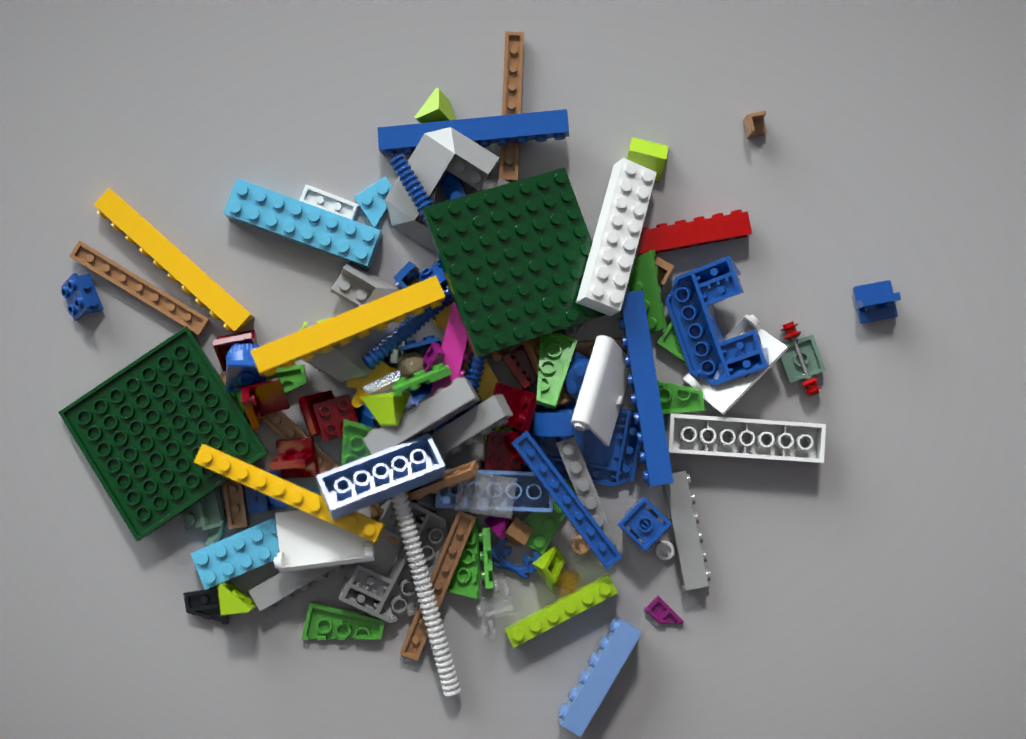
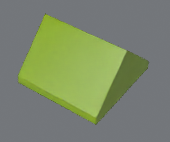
M632 137L626 159L657 172L654 182L659 183L667 159L668 146Z
M227 581L219 585L221 615L245 613L257 608L254 600L232 582Z

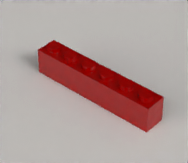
M734 210L730 212L731 214L724 216L723 213H717L712 215V218L707 219L701 216L694 218L691 222L679 220L674 225L669 226L667 223H662L652 229H649L648 226L642 227L636 250L637 256L651 250H655V254L749 237L752 234L748 211Z

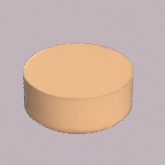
M580 535L573 538L571 547L576 554L584 555L590 550Z

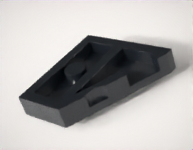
M218 587L183 593L186 613L199 615L208 620L212 619L224 625L229 624L228 615H221Z

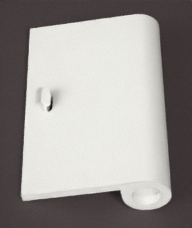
M746 314L724 336V340L757 330L763 348L767 347L769 367L715 386L699 377L691 375L690 372L682 379L688 387L703 390L704 400L723 415L788 350L786 345L762 330L758 324L760 321L752 314L750 316Z
M600 335L596 337L571 423L575 429L580 431L590 429L605 446H609L627 386V375H630L629 367L626 368L624 356L627 355L615 340L608 336Z
M370 506L357 511L371 518ZM302 510L275 513L279 553L274 558L275 569H279L280 573L376 560L375 544L370 540Z

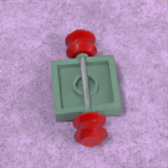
M792 321L782 325L784 329L780 330L785 331L786 335L783 339L790 340V343L785 344L788 350L779 359L788 384L801 379L806 380L801 384V387H805L807 390L804 395L808 394L811 397L819 394V389H822V387H818L816 384L819 379L812 378V375L826 371L813 335L798 340L796 337H799L802 332L796 330L798 324H794Z

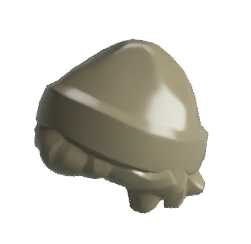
M409 351L401 356L397 364L400 378H412L414 373L425 369V365L422 364L425 355L423 351Z

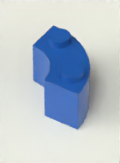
M571 409L535 410L530 425L531 434L537 436V439L558 436L560 440L571 439L572 435H576V429L571 423L574 411Z

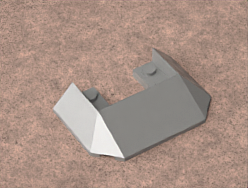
M452 127L424 133L409 158L408 165L412 166L411 170L415 171L414 175H417V180H420V185H423V190L427 192L426 196H429L431 199L447 171L480 191L500 158ZM398 177L385 199L391 225L437 254L429 229L426 226L427 223L423 221L424 217L420 216L421 212L417 211L418 207L414 206L415 202L411 201L412 197H409V192L405 190V186L402 185V181Z
M349 261L342 268L341 274L330 292L359 307L399 291V289ZM311 319L305 328L315 325L317 322ZM394 321L381 331L375 329L370 331V335L359 339V337L351 339L352 342L347 345L340 346L338 344L333 346V350L324 354L322 352L316 353L314 358L305 362L339 382H346L359 377H368L372 369L364 363L362 356H366L368 351L371 352V348H375L377 343L380 344V340H385V336H389L391 331L394 332L396 327L399 328L400 323L396 324Z
M391 497L381 506L384 511L379 522L386 524L383 530L384 533L402 541L404 539L401 537L402 532L399 531L400 526L397 524L399 520H396L397 514L394 513L396 509L392 506L394 502H391ZM410 501L409 506L412 507L410 511L413 512L412 518H415L414 524L417 526L415 530H418L417 536L420 537L418 541L421 542L420 547L423 548L422 553L425 555L423 559L426 560L425 565L428 566L426 570L429 571L428 577H431L448 535L446 520ZM405 544L401 546L386 576L356 563L349 578L344 577L339 600L389 623L398 621V619L405 616L414 615L420 604L418 601L420 597L417 596L418 591L415 590L416 585L413 583L415 579H412L413 573L410 572L412 568L409 567L410 561H407L408 555L405 553L407 551L404 549Z

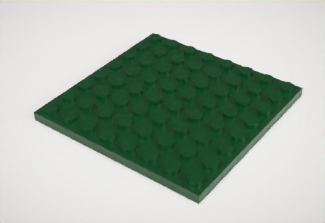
M565 167L422 209L475 358L606 315L576 303L592 240Z
M188 326L58 412L136 541H141L231 480L226 476L194 463L202 444L213 447L251 465L269 454L255 430L253 431L250 422L231 392H225L224 381Z

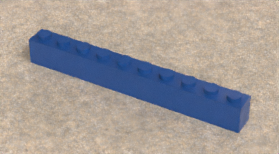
M567 109L377 127L379 151L385 156H395L396 153L411 155L424 133L452 127L484 148L489 147L490 144L505 146L509 142L525 144L529 140L545 142L550 138L564 140L566 137H570Z
M643 290L625 292L620 311L621 318H618L619 328L623 329L624 337H621L622 347L626 348L627 356H624L626 368L629 367L630 375H627L629 387L632 386L633 394L630 395L631 404L636 408V413L633 414L634 423L639 427L637 442L638 445L641 444L642 446L640 461L641 464L645 465L643 480L644 483L648 484V487L672 484L674 481Z

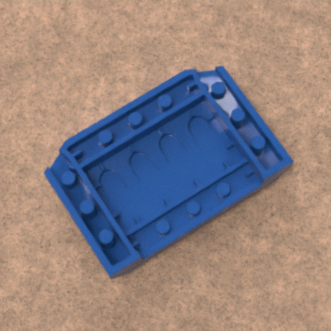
M571 400L569 403L558 406L555 409L537 404L535 410L571 409L574 411L577 401ZM620 408L609 446H605L590 429H585V431L576 429L575 438L594 483L617 486L624 482L634 481L640 444L638 445L637 442L639 427L635 425L633 416L636 411ZM530 426L528 433L562 478L570 479L556 445V440L559 439V436L537 439V436L531 434Z

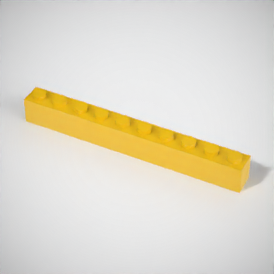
M109 188L94 204L99 209L97 213L105 220L108 217L112 221L110 225L118 232L122 230L127 234L125 238L131 244L136 242L140 246L138 250L146 257L150 255L154 259L153 263L159 269H166L168 271L166 275L174 282L178 280L182 284L180 287L188 295L191 293L197 297L195 301L202 307L206 305L210 309L209 314L216 320L220 318L224 321L223 326L229 332L235 331L240 333L254 316L116 192Z
M434 276L260 346L250 352L260 376L265 375V377L277 373V369L282 367L288 369L295 366V362L299 360L308 361L314 358L316 353L322 352L324 354L333 350V346L338 344L340 346L347 345L355 337H359V339L370 335L372 330L377 329V331H381L394 321L397 324L405 321L409 315L417 316L424 313L426 308H437L443 304L445 294L437 276Z
M201 445L194 460L196 464L374 543H378L386 524L357 511L332 520L323 496L208 445Z

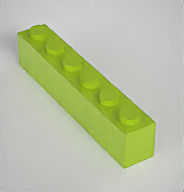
M605 574L505 627V632L515 648L612 597L618 592L610 576Z

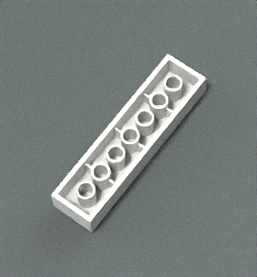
M622 158L613 165L576 303L609 316L621 311L657 172L625 158Z
M668 414L666 438L669 453L824 463L826 424Z

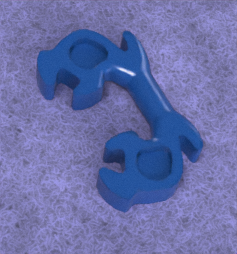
M498 539L497 544L492 548V555L499 561L498 563L493 562L495 567L507 569L524 579H529V576L525 573L537 572L532 565L541 556L537 551L532 552L534 555L532 558H529L526 553L523 557L525 565L517 566L505 559V556L510 555L512 547L506 549L504 546L505 543H508V540L504 539L502 541Z

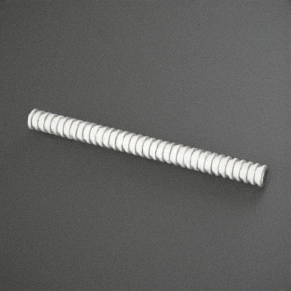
M404 492L392 497L391 502H394L392 506L396 509L394 513L397 514L396 520H399L397 524L400 526L399 531L402 532L401 537L404 539L402 542L405 544L404 549L407 550L405 553L408 555L407 561H410L409 567L412 568L410 572L413 573L412 579H415L413 582L416 585L415 590L418 591L417 596L420 597L418 601L421 603L420 608L423 609L421 612L424 614L423 619L426 620L425 626H427L426 631L429 632L428 637L431 638L429 642L432 644L431 649L434 650L432 652L435 655L434 660L437 661L436 666L439 667L437 671L440 673L439 678L442 679L440 681L443 684L442 689L445 690V696L451 697L457 695L461 688L458 687L459 682L457 681L458 677L455 675L456 670H453L455 666L452 664L453 659L450 658L452 655L449 652L450 647L447 646L448 641H446L447 636L444 635L445 630L442 629L444 625L441 623L442 618L439 617L441 614L438 612L439 607L436 606L437 600H434L436 596L433 594L434 589L431 588L433 585L430 582L431 577H428L429 571L426 570L428 568L425 565L426 560L423 559L425 556L422 553L423 548L420 547L421 542L418 541L420 539L417 536L418 530H415L417 526L414 524L415 518H412L413 512L410 511L412 509L409 506L410 501L407 500L409 496Z

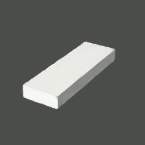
M305 185L299 200L354 220L359 208V204L309 185Z

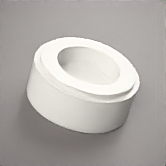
M660 541L655 547V554L661 560H670L675 554V548L668 541Z

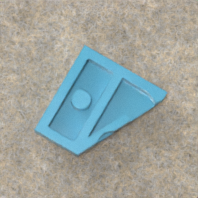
M386 176L354 197L374 228L378 226L380 219L388 209L385 199L392 189V185Z

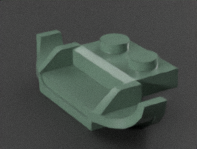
M220 487L182 512L186 530L202 527V530H207L208 539L205 542L206 546L214 544L220 539L224 530V522L227 521Z

